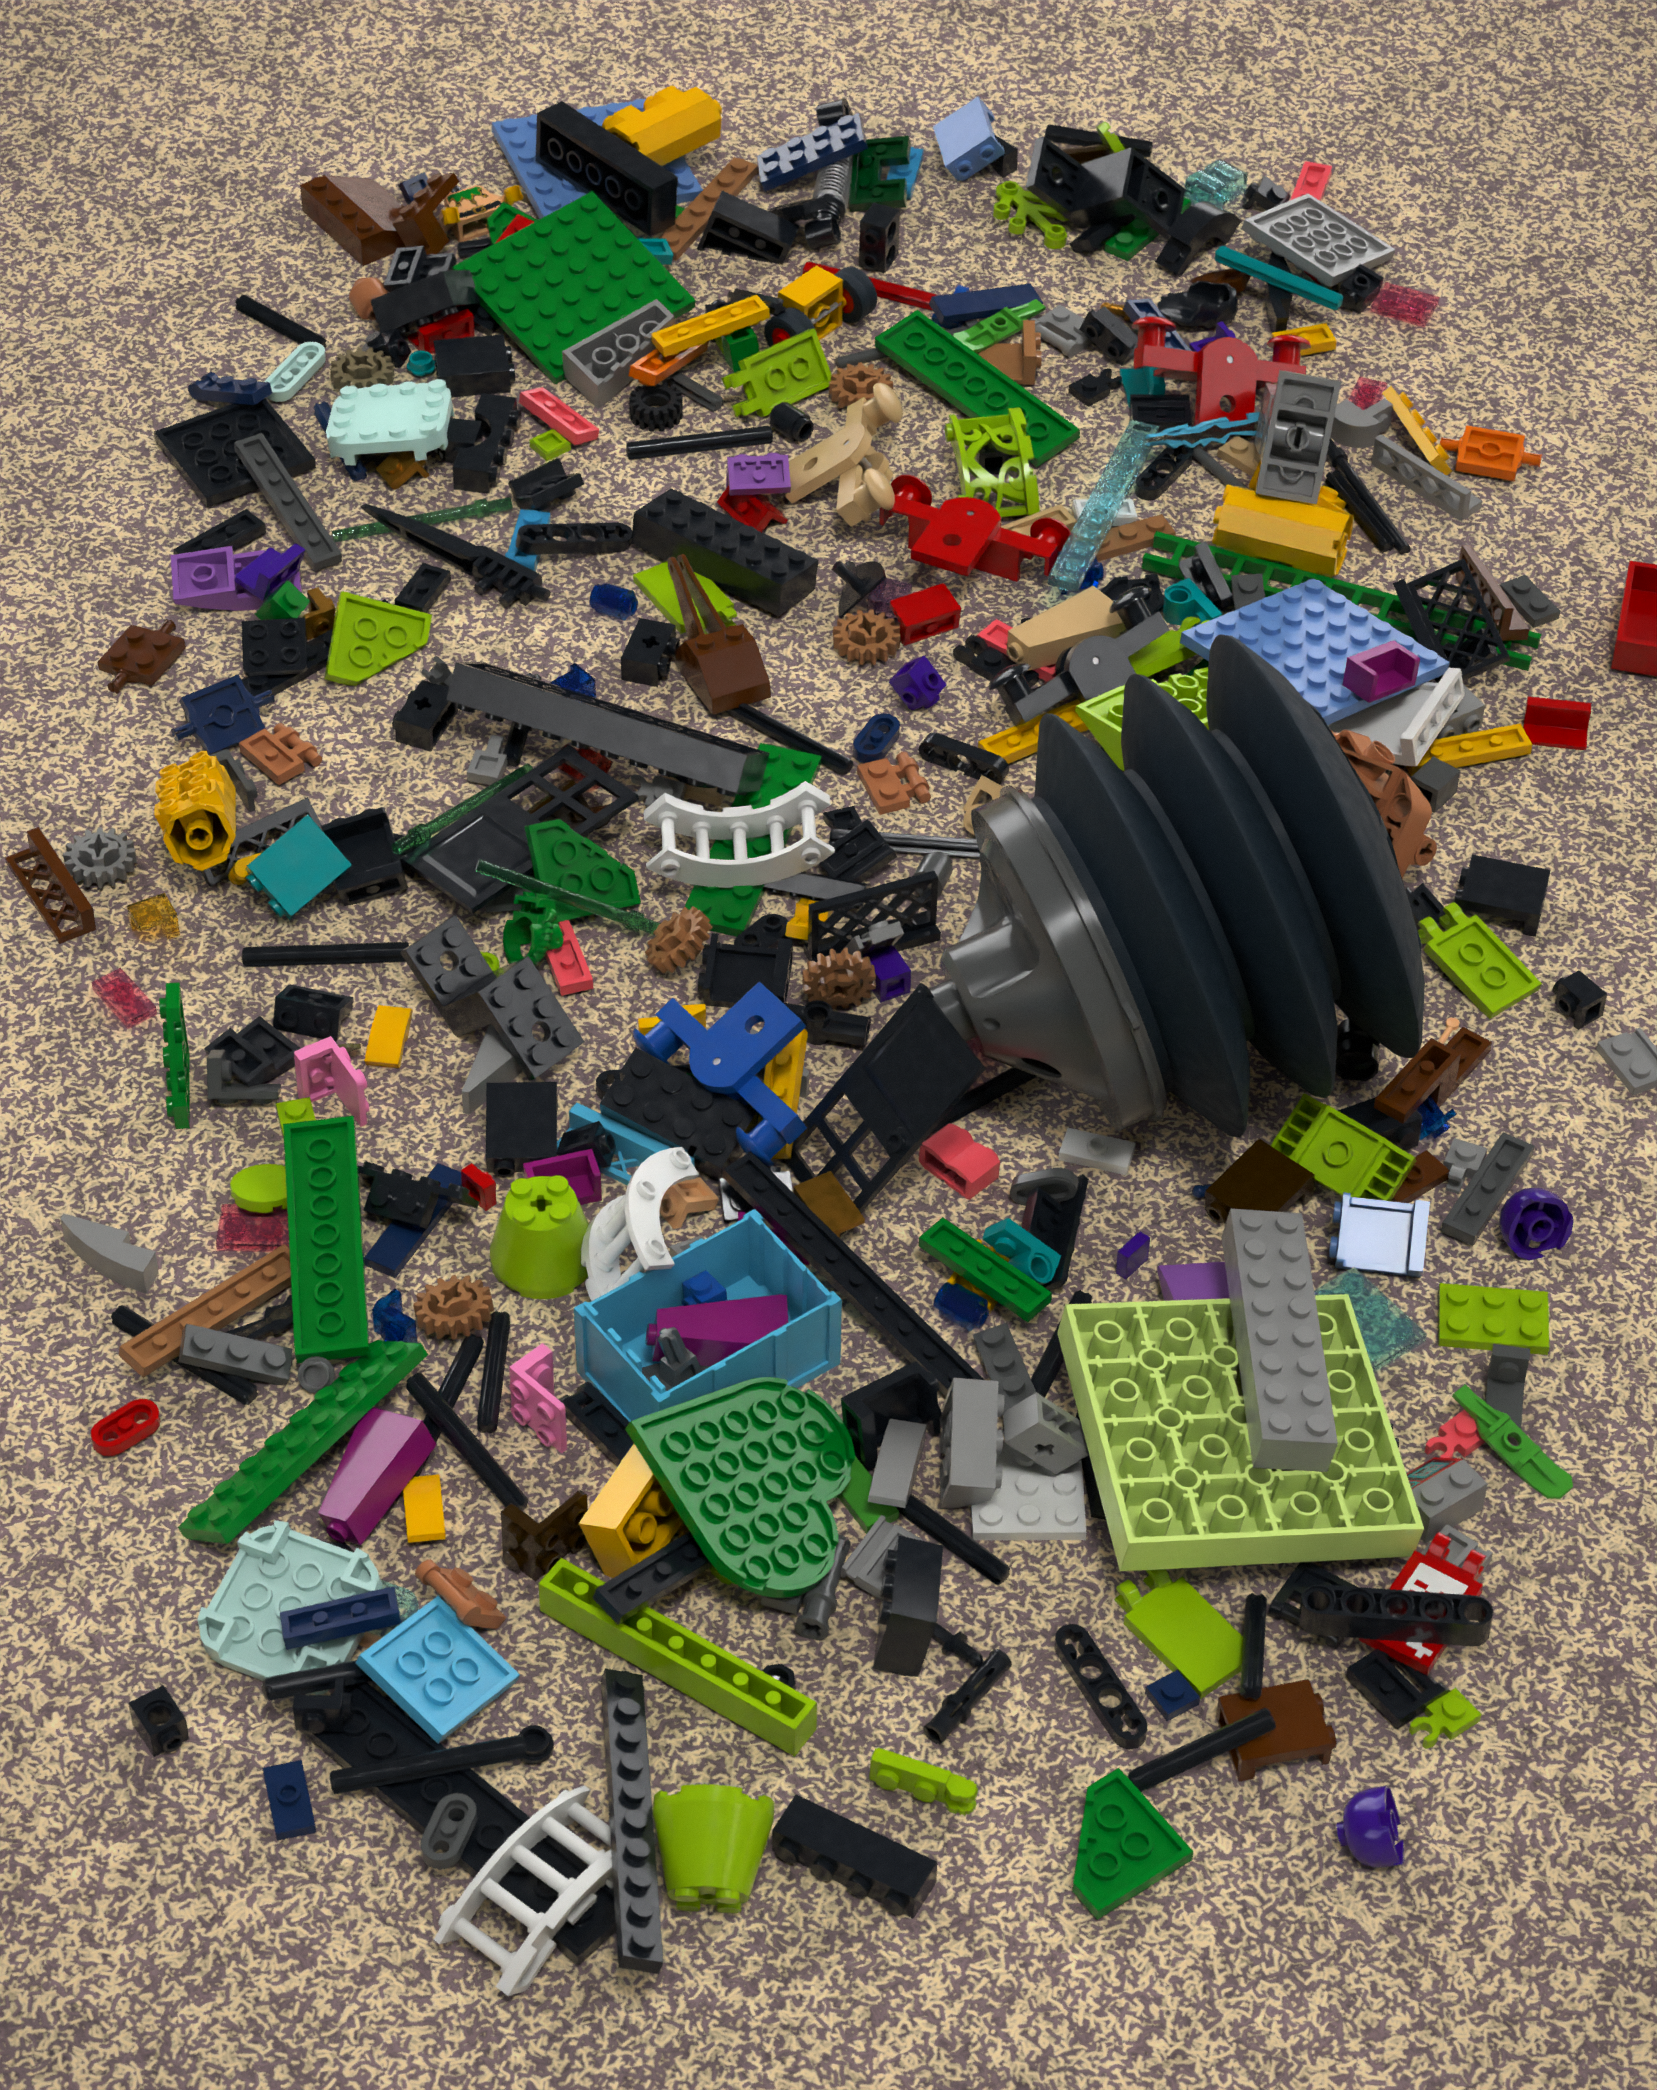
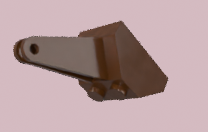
M685 554L678 555L677 560L675 557L668 558V569L675 587L688 640L684 641L675 650V664L681 675L713 715L738 708L739 704L742 703L748 705L771 698L770 680L754 637L743 624L725 627L694 574ZM695 606L709 634H704Z

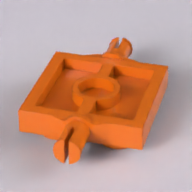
M1466 425L1464 435L1459 440L1443 437L1440 440V445L1444 450L1457 452L1455 471L1515 481L1517 470L1522 464L1540 467L1542 454L1524 452L1525 435Z

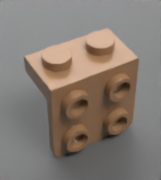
M1023 320L1022 344L997 343L986 350L977 352V354L1019 385H1035L1036 368H1041L1042 352L1040 350L1041 332H1035V320Z

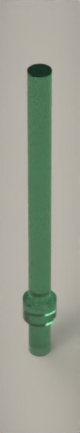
M510 497L492 501L480 499L473 501V504L407 517L428 525L477 516V519L489 517V513L512 509V501ZM380 522L333 530L331 534L334 542H341L394 531Z
M525 764L426 824L420 823L408 830L406 836L392 844L393 851L400 855L413 846L423 845L431 839L433 834L487 801L531 771L533 767L530 764Z
M482 859L478 860L475 871L538 894H546L551 899L622 923L626 929L637 933L641 930L655 935L653 933L654 930L661 924L645 918V914L632 909L628 912Z

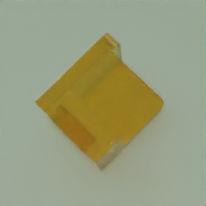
M165 893L127 905L132 931H143L159 925L167 940L180 936L177 913Z

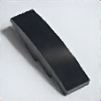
M1271 251L1268 264L1291 273L1285 258ZM1266 282L1265 305L1271 332L1287 330V320H1289L1290 303L1293 293Z

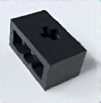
M639 618L621 656V680L658 687L662 677L668 676L671 666L670 659L672 656L675 657V650L680 646V639L676 638V625Z
M421 680L417 688L409 693L401 711L398 710L393 717L392 727L395 729L396 742L432 751L458 713L457 703L446 700L449 687Z

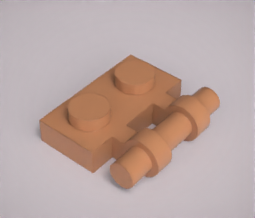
M278 723L274 727L273 732L275 734L273 735L264 728L239 742L240 753L278 785L304 772V763L309 762L316 767L322 762V756L317 753V748L308 741L304 742L300 739L299 733L294 728L286 727L283 723Z
M905 751L900 752L896 756L898 765L891 766L888 758L857 765V774L879 815L910 808L911 797L917 796L921 803H926L931 799L927 780L919 775L917 762ZM907 778L909 783L902 785L899 779Z

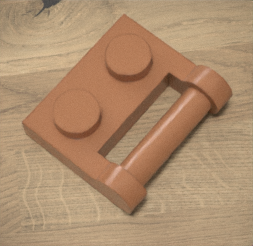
M431 1559L423 1561L415 1571L416 1578L424 1585H430L457 1611L456 1617L463 1624L497 1629L506 1619V1616L496 1607L498 1605L497 1601L488 1593L479 1591L472 1584L474 1580L466 1571L458 1567L454 1569L440 1568Z

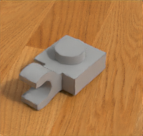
M491 735L485 751L476 749L467 770V781L499 786L508 764L507 755L503 754L504 748H502L504 737Z
M1456 1138L1453 1139L1443 1164L1450 1170L1446 1191L1456 1194L1460 1193L1466 1177L1472 1179L1485 1160L1488 1148Z

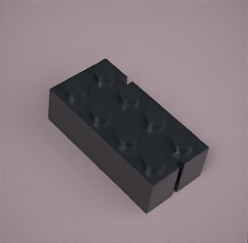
M638 1048L634 1049L621 1069L620 1080L617 1078L614 1080L600 1102L601 1114L672 1148L683 1147L685 1152L691 1157L692 1148L696 1150L694 1152L695 1169L717 1181L723 1178L724 1169L737 1161L743 1152L736 1138V1128L739 1127L748 1134L758 1124L757 1112L725 1094L707 1090L697 1079Z

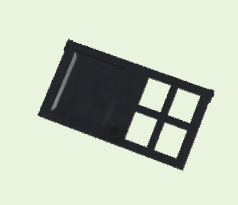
M567 745L558 753L400 858V860L410 871L417 872L474 914L534 872L524 826L541 823V821L564 806L584 820L582 824L573 830L582 837H585L638 801L639 797L638 794L579 755L576 749ZM567 763L586 777L563 792L543 777L562 764ZM597 784L618 799L595 814L576 801L575 798ZM531 785H534L553 798L552 801L533 814L528 813L511 801L512 798Z
M923 983L916 987L913 993L803 1121L807 1129L793 1141L791 1158L782 1159L785 1164L791 1167L801 1183L829 1171L834 1175L844 1164L862 1190L853 1201L861 1213L898 1170L908 1162L920 1148L923 1141L986 1069L934 1001L933 994ZM844 1095L847 1096L864 1120L845 1143H843L825 1118ZM816 1128L819 1129L835 1152V1155L817 1176H815L798 1152V1149ZM871 1131L890 1157L872 1180L868 1178L852 1155Z

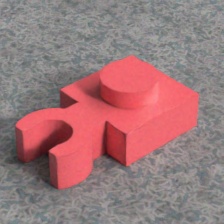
M1464 1409L1439 1427L1438 1435L1440 1437H1433L1428 1440L1425 1453L1428 1455L1434 1450H1441L1444 1452L1440 1456L1441 1458H1453V1454L1458 1451L1462 1456L1466 1457L1483 1445L1485 1441L1479 1435L1474 1418Z

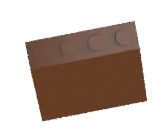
M323 175L300 184L302 211L362 266L394 254L396 248L406 247L393 226V222L400 216L399 211L404 206L374 179Z

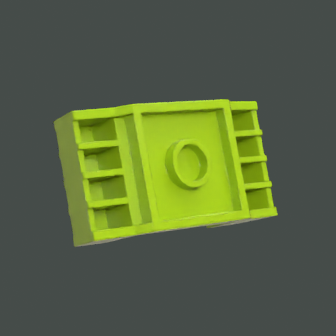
M1305 1093L1270 1145L1315 1174L1314 1181L1340 1196H1343V1192L1351 1193L1350 1197L1391 1201L1416 1163L1414 1156L1397 1147L1386 1138Z

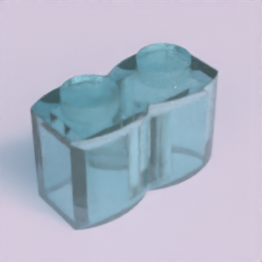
M1216 160L1207 165L1204 170L1197 171L1186 179L1184 198L1191 200L1194 204L1208 201L1222 207L1227 201H1232L1245 192L1248 173L1224 160Z

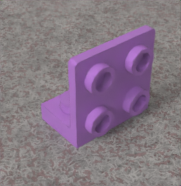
M768 453L764 456L739 454L734 457H727L726 488L729 485V494L790 493L791 483L788 455Z

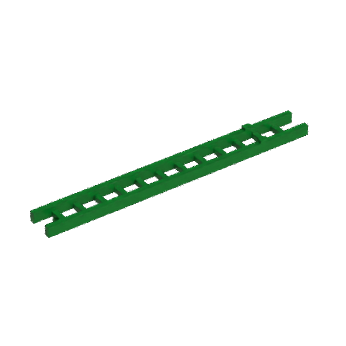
M1156 531L1153 547L1174 554L1171 559L1145 553L1142 569L1185 580L1178 564L1183 555L1187 557L1193 556L1194 546L1201 543ZM1208 545L1218 567L1224 569L1226 567L1232 568L1230 575L1222 573L1230 591L1231 575H1240L1242 571L1251 574H1262L1265 597L1283 591V589L1268 586L1271 579L1292 584L1291 587L1314 578L1336 593L1344 595L1346 599L1351 600L1357 606L1362 603L1381 608L1378 615H1372L1389 623L1393 628L1412 637L1418 643L1409 621L1406 623L1387 618L1389 611L1406 615L1398 595ZM1434 608L1429 620L1442 624L1448 612ZM1454 614L1449 626L1463 629L1468 617ZM1474 620L1469 631L1475 633L1480 628L1486 629L1487 624ZM1529 631L1527 640L1503 641L1506 650L1511 647L1512 642L1538 649L1541 634ZM1445 632L1440 644L1443 646L1446 643L1455 645L1458 636ZM1507 650L1511 660L1503 665L1529 671L1532 656Z

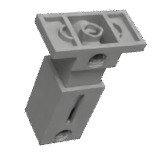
M1279 370L1277 385L1265 383L1254 439L1258 454L1261 455L1256 494L1317 504L1341 381Z

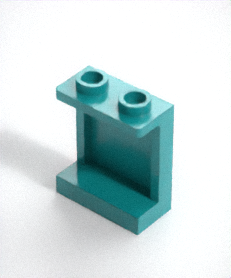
M307 814L246 866V871L249 875L245 878L258 893L263 890L271 899L268 905L280 918L285 915L290 920L333 881L344 875L351 868L352 864Z

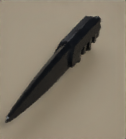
M369 504L360 506L366 513L401 537L457 567L462 572L474 576V580L478 582L474 589L478 594L483 595L489 588L498 587L499 593L503 594L499 598V603L503 607L507 608L514 600L517 601L519 598L521 599V604L526 606L535 597L544 602L550 597V590L542 587L543 579L539 573L486 546H476L443 530Z

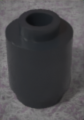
M782 402L771 410L770 426L792 441L798 440L803 442L812 434L814 423L809 415L790 403Z

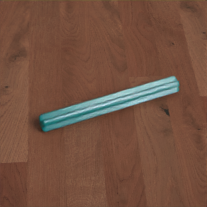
M1220 246L1215 252L1216 262L1329 309L1338 310L1343 303L1342 294L1228 247Z

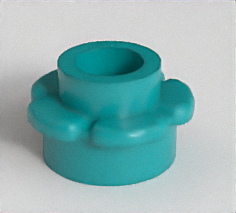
M416 351L409 356L407 369L412 371L414 375L424 376L435 370V361L429 352Z

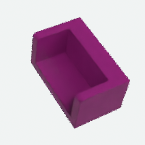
M1394 640L1348 657L1342 685L1368 703L1415 686L1420 658Z
M592 1149L523 1163L525 1179L535 1176H563L574 1190L580 1205L602 1201L601 1173Z

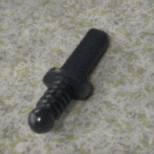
M938 1623L936 1624L932 1638L943 1646L941 1650L944 1654L949 1656L955 1653L973 1667L981 1665L983 1656L965 1643L967 1641L965 1634L958 1632L953 1635Z

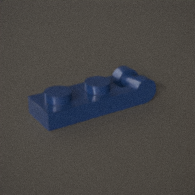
M208 372L201 377V381L196 380L188 386L190 396L196 400L256 405L272 394L270 382L257 381L255 378L238 380L232 376L219 378L213 372Z

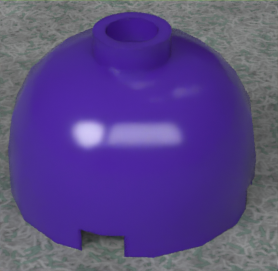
M1525 1188L1514 1193L1505 1202L1500 1213L1499 1227L1505 1243L1517 1256L1531 1261L1546 1257L1538 1252L1555 1247L1560 1250L1572 1233L1574 1220L1568 1206L1557 1194L1544 1188ZM1531 1240L1541 1242L1537 1248L1529 1247Z
M1385 1785L1369 1788L1355 1794L1348 1800L1344 1808L1343 1822L1337 1823L1340 1845L1342 1847L1349 1846L1351 1854L1357 1861L1372 1868L1404 1864L1403 1840L1395 1845V1841L1399 1839L1397 1825H1400L1401 1822L1391 1789Z

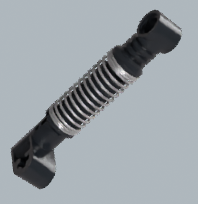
M845 98L820 104L816 107L819 126H828L838 122L840 118L846 115H853ZM853 155L818 170L812 199L825 196L828 207L819 210L818 217L812 218L811 221L805 223L806 240L812 250L841 242L839 222L844 218L847 210L851 188Z

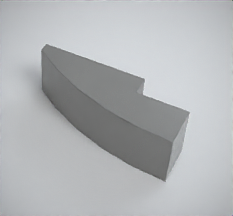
M67 1214L62 1215L60 1219L64 1240L83 1261L105 1277L125 1287L147 1294L159 1274L155 1251L131 1245L128 1231Z
M896 1419L889 1420L876 1462L868 1502L901 1508L906 1507L916 1481L918 1464L924 1450L926 1424Z

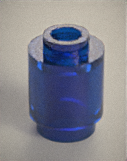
M597 584L590 594L589 602L591 608H594L597 613L617 619L626 620L628 616L635 614L638 607V600L633 590L612 584Z
M945 1283L939 1289L934 1299L933 1305L939 1310L941 1316L968 1331H972L975 1327L981 1328L990 1313V1310L987 1308V1299L958 1283Z

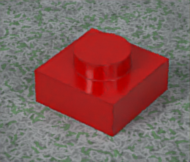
M472 1163L461 1170L462 1187L470 1190L468 1196L479 1201V1206L485 1211L496 1205L497 1186L493 1177L488 1172H482Z

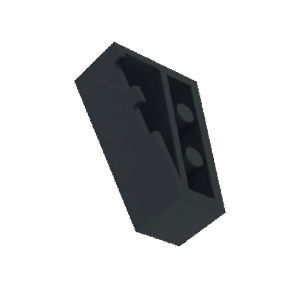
M721 191L696 250L715 249L722 251L721 254L730 256L731 253L748 255L747 259L783 265L800 226L727 192Z
M470 270L442 271L370 300L380 332L397 328L401 335L409 333V328L413 326L424 327L434 323V319L449 317L459 313L458 311L480 304Z
M899 1535L894 1550L887 1549L883 1563V1572H888V1575L885 1574L880 1591V1597L884 1598L881 1603L877 1623L880 1625L873 1669L903 1676L919 1677L937 1624L943 1545Z

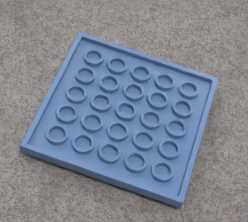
M636 99L624 103H609L608 105L597 107H583L577 109V111L602 127V123L607 116H613L615 112L629 105L644 112L643 104L646 99ZM536 114L529 117L508 118L492 122V133L523 190H525L539 219L586 195L536 161ZM683 156L662 166L678 177L676 204L693 201L703 191Z
M1314 578L1181 632L1180 638L1182 645L1209 661L1211 644L1219 634L1233 636L1283 674L1300 695L1318 710L1327 725L1444 675L1450 663L1440 657L1435 651L1429 650L1417 643L1412 637L1396 630L1389 623L1380 620L1370 614L1365 608L1357 606L1346 599L1344 595L1336 593ZM1394 640L1420 658L1415 686L1368 703L1342 685L1348 657Z

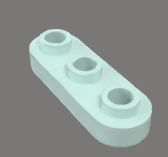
M317 342L300 344L265 380V382H270L272 394L267 398L275 402L291 399L324 365L326 361L324 346Z

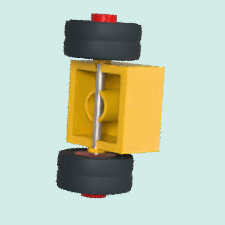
M816 265L778 291L777 298L784 300L783 306L786 307L784 313L780 312L778 316L774 315L766 322L764 328L765 339L768 346L771 347L808 329L815 328L820 341L840 327L842 320L848 323H855L870 314L877 305L875 287L869 277L858 268L845 267L833 275Z

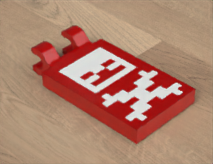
M1438 1532L1433 1538L1426 1555L1417 1551L1413 1552L1389 1589L1480 1596L1483 1584L1477 1582L1484 1570V1567L1481 1565L1486 1559V1555L1472 1549L1467 1555L1462 1568L1446 1561L1450 1553L1447 1547L1450 1545L1452 1538ZM1359 1638V1641L1387 1653L1388 1656L1427 1676L1447 1647L1444 1644Z

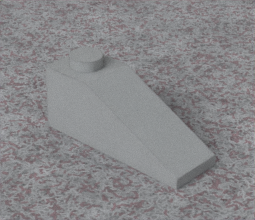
M492 1023L488 1026L462 1089L463 1113L471 1114L486 1102L487 1083L510 1082L523 1072Z

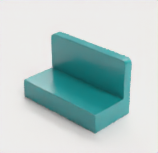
M1145 366L1138 370L1133 368L1120 369V376L1122 377V384L1129 408H1131L1130 394H1165L1166 384L1164 377L1154 376V370L1158 368Z

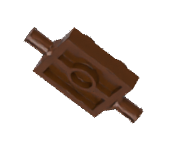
M166 619L156 630L130 625L97 662L99 670L115 676L108 683V689L114 693L115 691L118 694L127 682H140L153 686L186 649L184 638L170 635L176 629V625L172 620Z

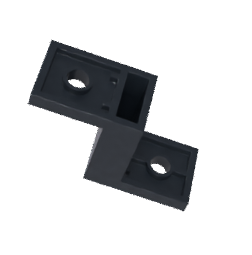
M1044 136L1035 140L1026 183V189L1080 229L1132 213L1167 240L1170 238L1166 234L1167 231L1181 215L1186 191L1184 187L1132 147L1080 164Z
M456 915L449 917L400 952L453 1034L460 1037L492 1023L529 1081L536 1079L585 1042L529 956L492 971ZM442 953L451 957L453 961L451 971L442 967L440 963ZM534 1024L540 1025L544 1030L542 1042L536 1040L532 1034Z

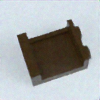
M1258 1139L1205 1190V1210L1215 1222H1224L1225 1224L1230 1209L1285 1212L1297 1199L1306 1204L1314 1196L1315 1174L1266 1142Z

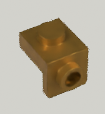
M409 451L393 452L375 468L394 490L401 487L417 471L424 478L430 475L423 467L427 462L425 460L415 461L414 451L411 453Z
M319 587L307 591V596L310 600L308 604L309 613L304 614L303 618H305L308 640L329 631L334 625L335 606L331 598H326Z

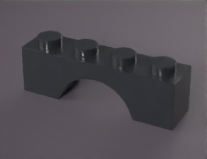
M482 393L475 409V421L482 422V436L486 440L476 446L459 450L453 465V482L455 490L489 494L492 485L499 482L500 465L506 464L507 446L512 447L514 428H519L521 424V410H517L516 397Z

